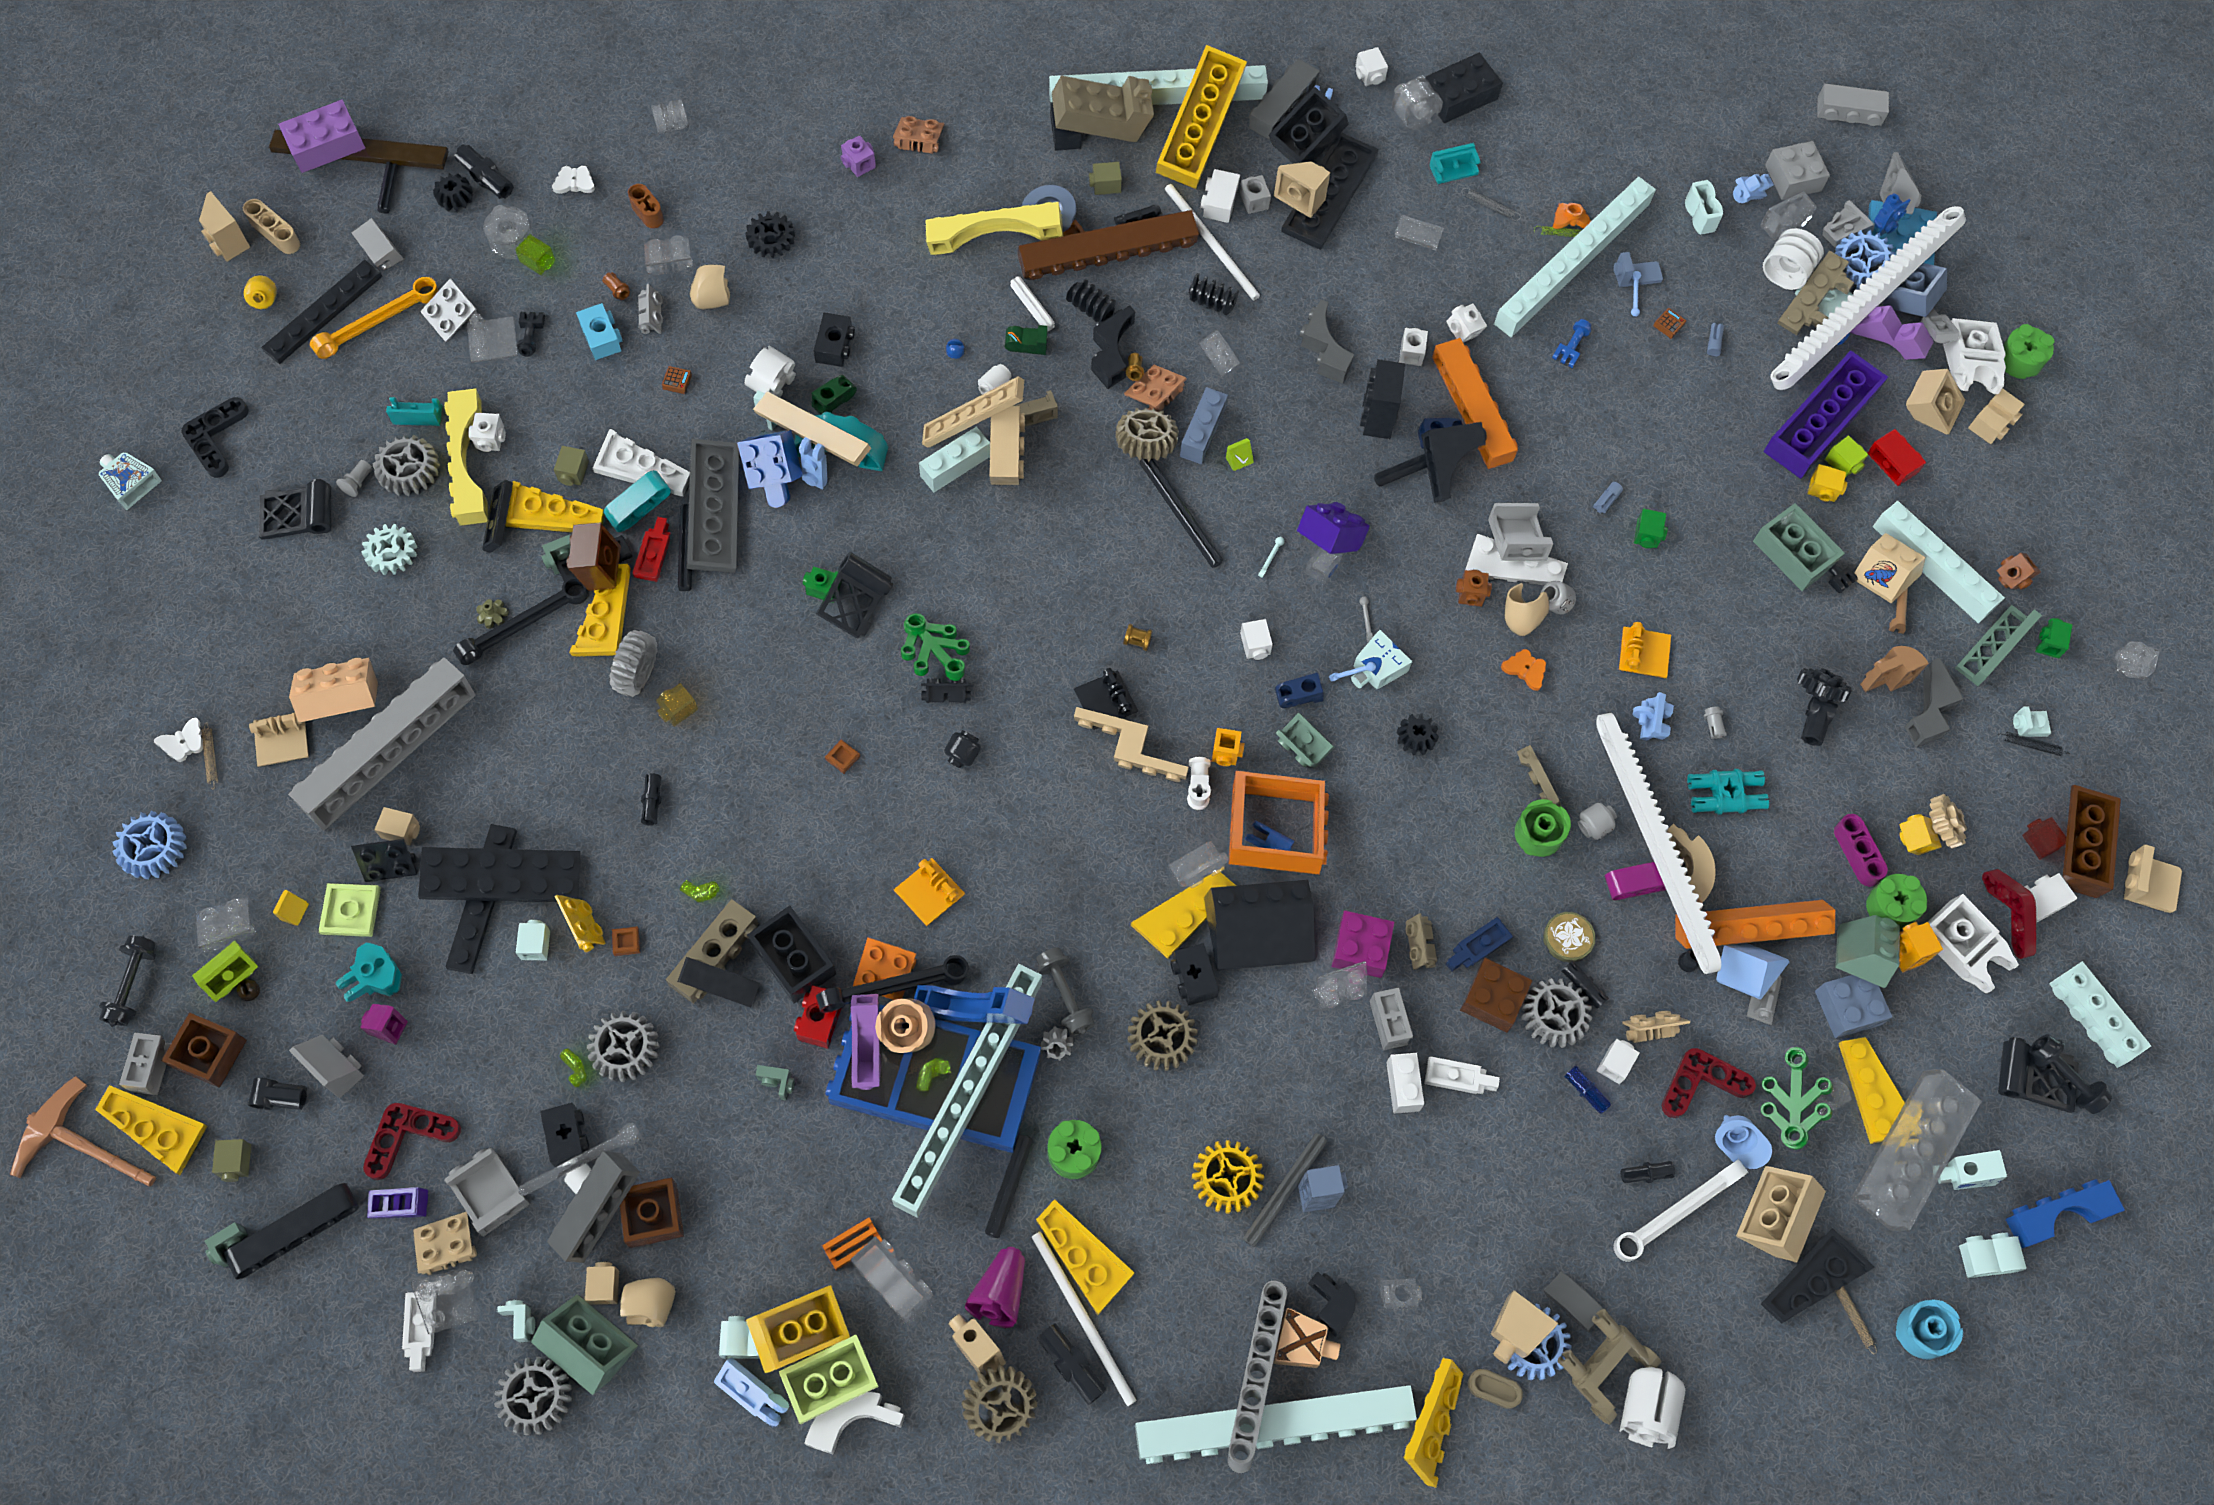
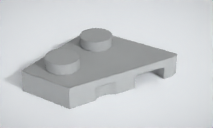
M1849 200L1845 203L1844 209L1840 213L1837 212L1833 220L1823 228L1822 236L1836 248L1838 244H1841V240L1843 238L1848 239L1851 233L1857 236L1860 230L1864 235L1869 230L1871 232L1874 231L1875 224Z

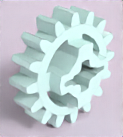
M384 524L383 530L379 531V529L374 528L376 534L366 535L369 542L362 543L365 548L362 554L367 565L371 566L374 572L380 570L383 575H386L388 570H391L393 575H395L396 569L400 568L402 571H405V564H413L410 557L417 556L414 550L417 548L412 534L408 533L405 527L399 529L396 524H393L391 529H388L387 525Z

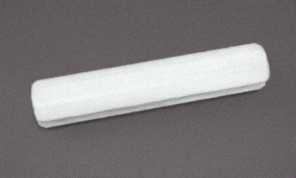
M1017 276L1015 279H1012V289L1039 325L1048 326V331L1053 329L1055 322L1022 278Z

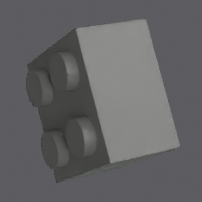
M1813 141L1773 149L1765 164L1781 200L1820 192L1830 176Z

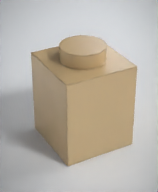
M384 807L375 831L382 839L390 841L404 839L406 845L410 846L412 839H415L419 834L420 825L413 814Z
M597 1262L595 1267H587L585 1301L588 1304H617L619 1270L612 1266V1263Z

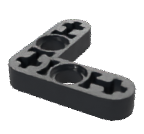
M239 397L230 398L183 425L181 430L183 437L207 473L214 478L224 476L229 470V465L210 437L241 421L248 415V406ZM237 406L240 410L235 412L233 408ZM226 412L229 417L226 418L223 413ZM221 417L220 423L210 425L211 419ZM202 424H205V426L207 427L206 430H204ZM196 430L197 434L192 435L191 431ZM203 446H211V449L208 453H199L200 449ZM213 458L220 466L217 469L210 462Z

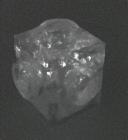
M2130 641L2116 653V671L2130 678L2145 680L2156 670L2159 650L2146 646L2141 642Z

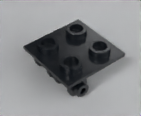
M1105 669L1102 677L1074 688L1083 709L1121 719L1138 712L1118 670ZM1093 726L1092 728L1093 730H1096L1100 727Z
M404 839L351 846L365 882L417 875L413 864L416 862L415 853L408 851Z

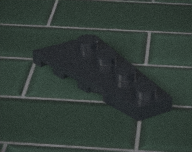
M1832 1228L1764 1299L1761 1305L1782 1324L1869 1272L1875 1266Z

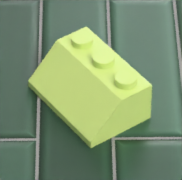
M857 1335L779 1371L800 1424L878 1387Z

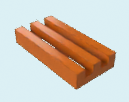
M867 1218L825 1243L822 1247L835 1270H838L881 1244L883 1240L871 1219ZM867 1226L869 1227L868 1231L831 1252L830 1249ZM872 1235L874 1236V1240L870 1241L869 1243L865 1244L864 1246L860 1247L859 1249L855 1250L854 1252L850 1253L849 1255L845 1256L839 1261L835 1259V1257L854 1247L855 1245L867 1239L868 1237Z

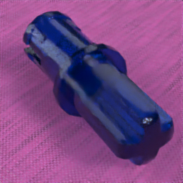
M1577 1066L1573 1067L1564 1076L1580 1093L1579 1096H1584L1598 1113H1604L1611 1106V1103L1594 1086L1596 1083H1592Z

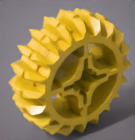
M1226 1140L1225 1148H1222L1219 1141L1215 1142V1151L1210 1146H1207L1205 1151L1208 1156L1200 1153L1198 1159L1202 1163H1194L1193 1168L1199 1172L1193 1173L1192 1179L1199 1182L1195 1183L1193 1188L1194 1190L1203 1189L1199 1193L1198 1198L1201 1200L1207 1196L1209 1198L1205 1204L1207 1207H1210L1212 1202L1217 1203L1215 1207L1216 1212L1220 1211L1222 1205H1225L1226 1214H1230L1231 1205H1234L1236 1212H1240L1241 1202L1245 1207L1249 1208L1251 1206L1249 1198L1256 1201L1258 1194L1255 1191H1261L1263 1185L1256 1182L1264 1179L1263 1174L1256 1173L1263 1166L1259 1163L1253 1164L1258 1158L1256 1154L1251 1157L1247 1156L1250 1151L1249 1147H1246L1243 1152L1239 1150L1240 1142H1236L1234 1148H1230V1140ZM1226 1157H1232L1239 1160L1244 1164L1245 1167H1235L1231 1165L1228 1158ZM1218 1159L1219 1172L1207 1179V1167L1214 1160ZM1224 1169L1228 1172L1229 1175H1236L1235 1177L1233 1176L1231 1180L1232 1184L1228 1181L1227 1178H1220L1223 1177L1225 1173ZM1249 1175L1248 1188L1238 1195L1237 1181ZM1211 1186L1223 1187L1230 1197L1219 1195Z

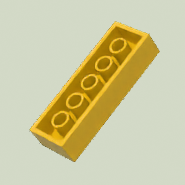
M1206 45L1157 162L1155 173L1194 189L1197 188L1244 74L1247 61Z

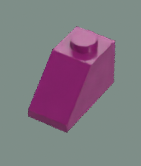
M372 1004L370 1010L364 1013L360 1028L368 1035L396 1045L408 1021L394 1007Z

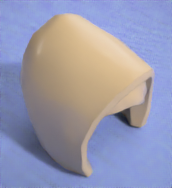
M704 265L697 269L690 290L691 301L696 308L703 310L729 305L730 291L727 286L728 279L724 278L725 266Z
M1520 583L1512 587L1507 594L1505 621L1513 633L1519 636H1526L1538 627L1547 616L1549 600L1547 593L1541 592L1538 599L1525 603L1522 598L1523 584Z
M647 1278L626 1284L622 1292L620 1316H627L626 1322L628 1325L646 1324L649 1327H663L673 1304L675 1287L662 1278Z

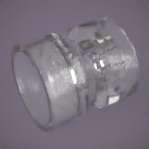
M681 99L669 101L667 106L663 103L651 105L658 134L671 132L673 127L676 130L689 128Z

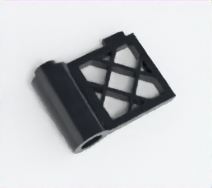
M314 479L303 488L281 491L278 488L266 490L265 494L260 495L259 537L262 540L307 532L323 534L331 531V485L326 483V481ZM301 496V501L295 508L288 504L294 497ZM278 500L280 502L272 512L267 510L268 501ZM287 507L291 512L282 521L276 516ZM297 515L301 517V526L290 527L288 525ZM274 519L280 523L274 530L267 531V525Z
M849 552L840 564L838 573L816 614L855 638H859L860 635L865 636L871 626L868 620L880 597L883 594L887 595L893 586L891 582L892 577L854 553ZM841 580L849 585L850 595L840 597L837 587ZM865 594L872 599L868 608L860 609L858 595ZM852 597L856 611L845 613L841 600ZM836 601L840 615L833 617L824 611L828 603ZM857 613L860 624L854 630L848 626L846 616Z
M2012 1037L2008 1041L2003 1042L1998 1088L2000 1095L2022 1098L2069 1113L2075 1112L2077 1088L2068 1079L2064 1081L2052 1063L2046 1065L2048 1069L2040 1073L2034 1065V1057L2029 1053L2031 1046L2026 1043V1040ZM2061 1053L2059 1056L2078 1074L2079 1062L2074 1061V1056ZM2049 1072L2058 1083L2052 1089L2043 1078ZM2036 1080L2045 1092L2041 1096L2032 1094V1084ZM2061 1088L2067 1095L2066 1104L2061 1103L2053 1092Z

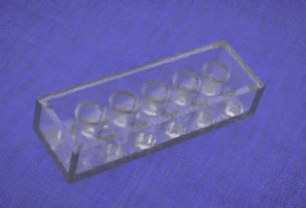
M1945 1070L1923 1071L1851 1199L1890 1231H1910L1982 1101Z

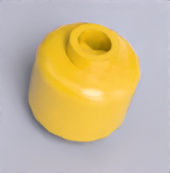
M266 276L252 277L244 288L246 302L256 309H267L274 303L277 296L275 283Z

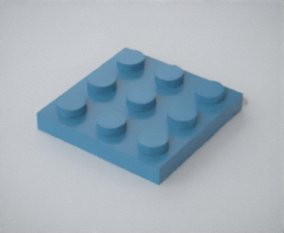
M1872 200L1869 204L1868 218L1873 223L1880 209L1883 208V202ZM1915 208L1913 214L1905 213L1899 219V225L1892 233L1887 234L1886 232L1879 239L1882 240L1887 237L1888 242L1886 245L1893 244L1892 252H1895L1897 255V250H1902L1904 243L1909 244V238H1915L1916 232L1921 233L1922 226L1927 227L1929 220L1933 221L1937 218V212ZM1874 225V231H1872L1871 235L1875 236L1880 229ZM1935 252L1923 263L1934 265Z

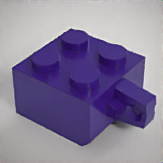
M1318 503L1317 505L1306 506L1297 531L1329 554L1358 551L1364 542L1370 526L1365 523V519L1361 516L1347 511L1346 507L1341 503Z

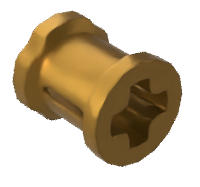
M1129 624L1123 645L1132 644L1143 647V650L1147 651L1153 630L1145 631L1134 628L1133 624Z

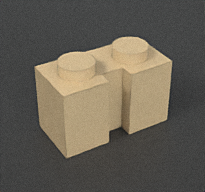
M2002 388L1999 394L1994 396L1968 428L1992 444L1996 438L2001 440L2010 430L2006 427L2009 423L2014 425L2022 416L2019 411L2025 404Z

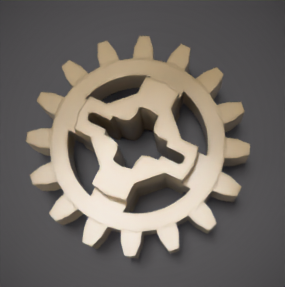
M1945 794L1930 799L1932 811L1929 812L1935 834L1938 833L1951 849L1965 844L1966 836L1964 831L1967 830L1961 809H1958L1955 803L1950 802V798Z

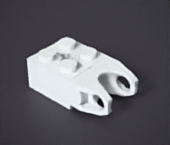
M1953 318L1951 322L1959 330V340L1950 341L1943 344L1954 381L1963 391H1968L1973 381H1978L1989 392L1999 394L2004 386V372L2006 369L2004 357L2006 354L1997 323Z
M1964 894L1950 900L1928 921L1943 948L1938 955L1963 980L1976 985L1985 993L1991 992L1995 988L1986 968L1989 960L2009 971L2019 965L2008 943L1998 934L2000 931Z

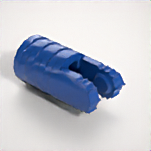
M1256 820L1252 826L1257 831L1268 836L1266 841L1252 834H1247L1245 840L1260 848L1291 851L1295 842Z

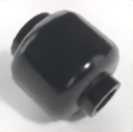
M964 730L961 733H953L944 749L945 754L949 756L948 762L958 768H961L962 764L971 766L981 749L978 743L979 739Z

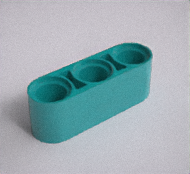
M649 471L609 503L603 513L617 532H624L666 499L671 493V489L658 471Z

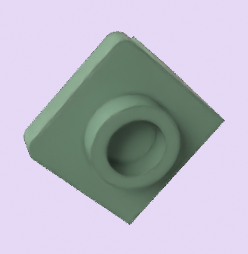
M569 535L542 545L545 555L541 556L547 569L552 568L555 575L559 574L555 561L566 559L570 555Z
M757 1065L756 1077L758 1081H762L761 1084L768 1087H777V1084H780L779 1097L781 1100H787V1095L793 1093L795 1078H791L792 1075L789 1069Z
M234 1222L205 1240L209 1248L206 1250V1255L214 1265L217 1263L223 1267L228 1266L223 1256L224 1250H228L248 1236L245 1228Z

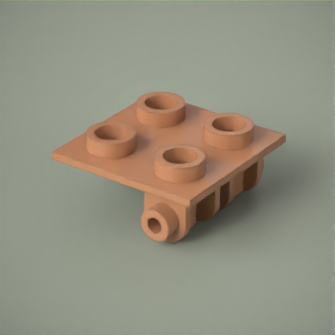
M912 116L901 117L893 135V138H895L894 146H897L898 149L910 150L911 141V151H914L916 141L918 142V152L921 151V147L922 152L933 154L938 152L939 143L937 142L944 123L933 119L919 120Z
M1153 365L1124 394L1149 405L1148 410L1155 408L1157 412H1160L1165 408V405L1168 406L1170 401H1173L1183 391L1184 381L1187 378Z

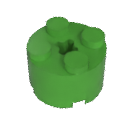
M2023 324L2015 329L2003 344L2006 354L2004 357L2005 372L2019 379H2026V377H2034L2039 374L2053 355L2054 338L2028 324Z
M1546 799L1533 801L1523 810L1516 822V841L1527 855L1538 857L1552 855L1559 850L1569 834L1571 828L1570 817L1563 807L1557 806L1553 801Z
M1892 874L1885 877L1871 890L1866 901V907L1869 916L1877 915L1881 918H1889L1900 925V930H1903L1905 926L1915 922L1926 911L1927 896L1919 879L1916 877Z
M1069 1120L1061 1122L1052 1131L1048 1140V1159L1056 1173L1068 1179H1079L1090 1174L1097 1167L1101 1155L1099 1133L1084 1121ZM1073 1145H1077L1079 1150L1075 1154L1070 1153V1148Z

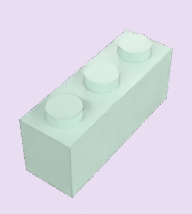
M976 426L919 462L921 478L933 492H936L990 457V442Z

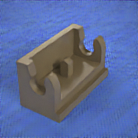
M1051 390L1046 391L1047 395L1043 398L1014 405L1020 406V413H1025V427L1058 418V406Z

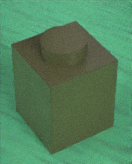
M1119 162L1093 164L1092 173H1089V186L1094 187V194L1121 193L1122 179Z
M567 446L561 447L554 467L558 481L567 486L582 484L589 463L585 450Z
M243 1139L215 1140L212 1173L225 1182L239 1181V1177H248L251 1144Z

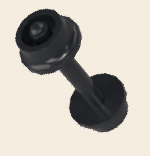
M144 935L128 936L125 944L119 948V951L130 956L114 1003L101 1002L99 1005L102 1009L99 1019L109 1023L111 1027L116 1025L127 1026L131 1017L136 1015L137 1011L125 1006L141 958L154 960L156 954H154L156 943L147 939Z
M2049 1034L2038 1038L2029 1049V1053L2034 1057V1063L2038 1067L2052 1063L2081 1092L2076 1100V1105L2079 1108H2085L2091 1114L2099 1113L2105 1109L2112 1100V1096L2107 1091V1085L2099 1081L2089 1086L2059 1056L2065 1047L2063 1041L2056 1040Z

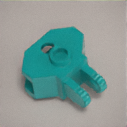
M366 942L357 948L355 963L350 967L352 971L336 981L338 989L346 988L359 981L358 985L344 994L346 1002H351L365 993L371 995L376 992L392 996L400 990L402 973L390 954L382 946Z

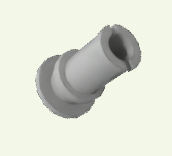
M360 460L349 474H345L343 479L340 478L336 481L337 486L345 494L356 497L358 495L357 490L362 486V481L373 471L372 466L368 462Z

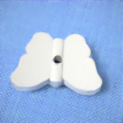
M569 166L562 167L558 173L559 176L556 177L555 182L552 184L553 191L561 194L570 190L574 192L582 191L584 193H591L595 190L590 172L586 166H580L578 169H571Z
M192 718L186 723L182 732L177 731L175 735H161L154 739V743L177 762H183L186 760L187 755L200 753L203 750L200 721L197 718Z

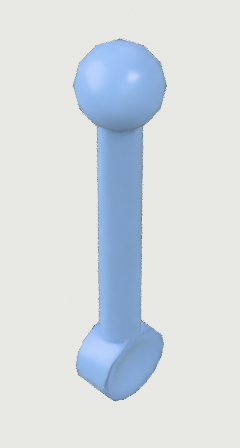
M1634 271L1632 280H1634V297L1631 314L1635 317L1640 314L1638 309V280L1641 278V273L1639 271Z
M1369 662L1363 667L1341 673H1333L1329 678L1330 681H1335L1339 678L1367 670L1372 672L1375 670L1376 665L1373 662Z

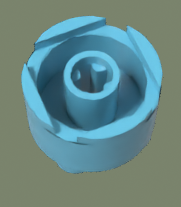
M1924 1300L1905 1308L1901 1312L1897 1320L1896 1337L1910 1354L1921 1359L1930 1360L1956 1350L1963 1338V1328L1960 1327L1958 1320L1960 1318L1957 1312L1949 1304L1940 1300Z

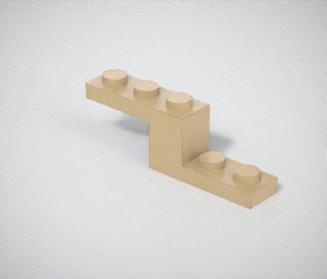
M1076 707L1074 719L1078 721L1079 726L1089 729L1097 726L1102 728V732L1116 735V732L1120 733L1114 755V761L1118 762L1119 767L1132 769L1135 766L1142 768L1143 773L1156 776V773L1165 774L1166 779L1174 782H1180L1181 779L1186 780L1189 767L1142 755L1149 730L1147 725Z

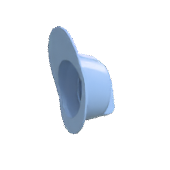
M1726 1114L1724 1116V1121L1715 1134V1142L1718 1147L1733 1162L1739 1159L1745 1168L1757 1169L1764 1166L1772 1155V1146L1768 1139L1748 1118L1740 1115L1730 1117Z

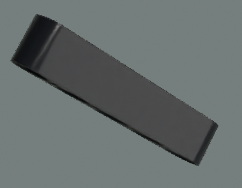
M338 1184L224 1252L223 1256L236 1280L243 1279L353 1214L359 1209V1205L348 1184Z

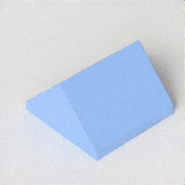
M1748 943L1724 945L1721 957V970L1718 971L1716 980L1721 984L1761 1000L1789 964V960Z

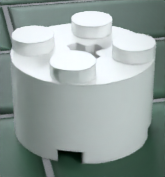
M768 346V349L763 348L750 366L753 372L751 376L746 375L745 385L755 392L761 391L766 393L768 391L780 398L783 393L781 388L785 383L790 385L795 378L796 373L793 372L795 363L792 359L771 346Z

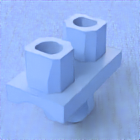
M1768 174L1740 177L1735 180L1738 185L1733 191V197L1738 203H1746L1752 199H1762L1767 196L1765 190L1773 186V182Z
M1659 692L1656 697L1642 701L1641 706L1633 709V716L1638 718L1639 724L1642 725L1640 739L1647 741L1654 737L1662 740L1670 735L1671 727L1662 723V720L1671 717L1674 705L1665 701L1666 694Z

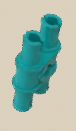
M1735 768L1732 771H1717L1714 769L1708 774H1688L1687 783H1691L1688 785L1690 790L1710 788L1713 792V797H1692L1691 806H1695V808H1692V812L1714 811L1715 814L1721 815L1722 813L1738 812L1743 814L1747 810L1768 809L1769 800L1765 799L1769 797L1766 793L1746 795L1743 788L1745 786H1764L1765 777H1761L1764 776V772L1762 770L1742 772Z

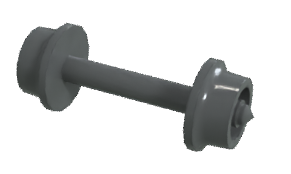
M1059 947L1046 949L1045 952L1036 958L1039 966L1037 972L1041 975L1052 974L1070 1015L1061 1021V1025L1067 1028L1071 1036L1081 1033L1085 1034L1087 1030L1095 1025L1092 1018L1094 1011L1092 1008L1079 1010L1061 971V968L1069 963V957L1064 956Z

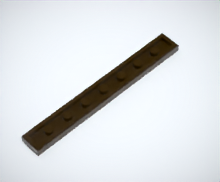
M274 130L269 145L270 151L292 154L282 131ZM361 138L365 149L340 159L382 164L390 161L392 164L396 163L402 166L444 170L449 151L444 146Z

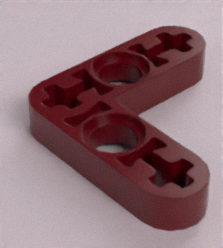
M1999 869L1984 872L1982 880L1987 892L2011 908V944L2015 955L2019 959L2034 956L2036 954V900L2030 890Z
M1692 1048L1682 1056L1663 1098L1662 1111L1670 1118L1682 1116L1688 1109L1700 1079L1738 1098H1746L1751 1095L1756 1088L1754 1078L1748 1073L1701 1049ZM1696 1055L1698 1057L1697 1061L1701 1064L1693 1066L1691 1065L1692 1060L1689 1058ZM1710 1062L1711 1064L1706 1068V1072H1703L1702 1070L1705 1068L1703 1065ZM1713 1067L1723 1069L1725 1073L1723 1080H1718L1712 1075ZM1734 1074V1077L1732 1078V1080H1734V1081H1732V1082L1728 1085V1084H1727V1081H1729V1079L1731 1078V1075ZM1679 1077H1686L1690 1080L1691 1088L1689 1090H1684L1678 1085ZM1746 1081L1745 1086L1747 1088L1741 1091L1739 1089L1740 1085L1736 1082ZM1678 1094L1682 1095L1677 1103V1106L1681 1109L1671 1110L1672 1105L1669 1102L1674 1101Z
M402 1103L390 1104L383 1113L363 1166L365 1174L373 1180H382L388 1176L405 1132L442 1142H452L461 1133L460 1124L457 1120L447 1115ZM400 1109L403 1117L402 1119L398 1118L394 1124V1119L391 1115L392 1113H397ZM421 1116L429 1117V1125L425 1129L418 1130L415 1125L417 1119ZM437 1123L440 1126L447 1127L451 1123L450 1126L454 1130L444 1136L445 1133L435 1128V1125ZM394 1124V1127L399 1130L398 1132H395L392 1129L386 1128V1126L389 1125L390 1127H392ZM385 1135H393V1145L387 1149L382 1148L380 1144L381 1139ZM379 1151L383 1154H389L388 1158L382 1156L380 1160V1156L376 1154V1152ZM380 1160V1164L383 1165V1169L377 1170L374 1174V1170L371 1169L372 1164H378Z

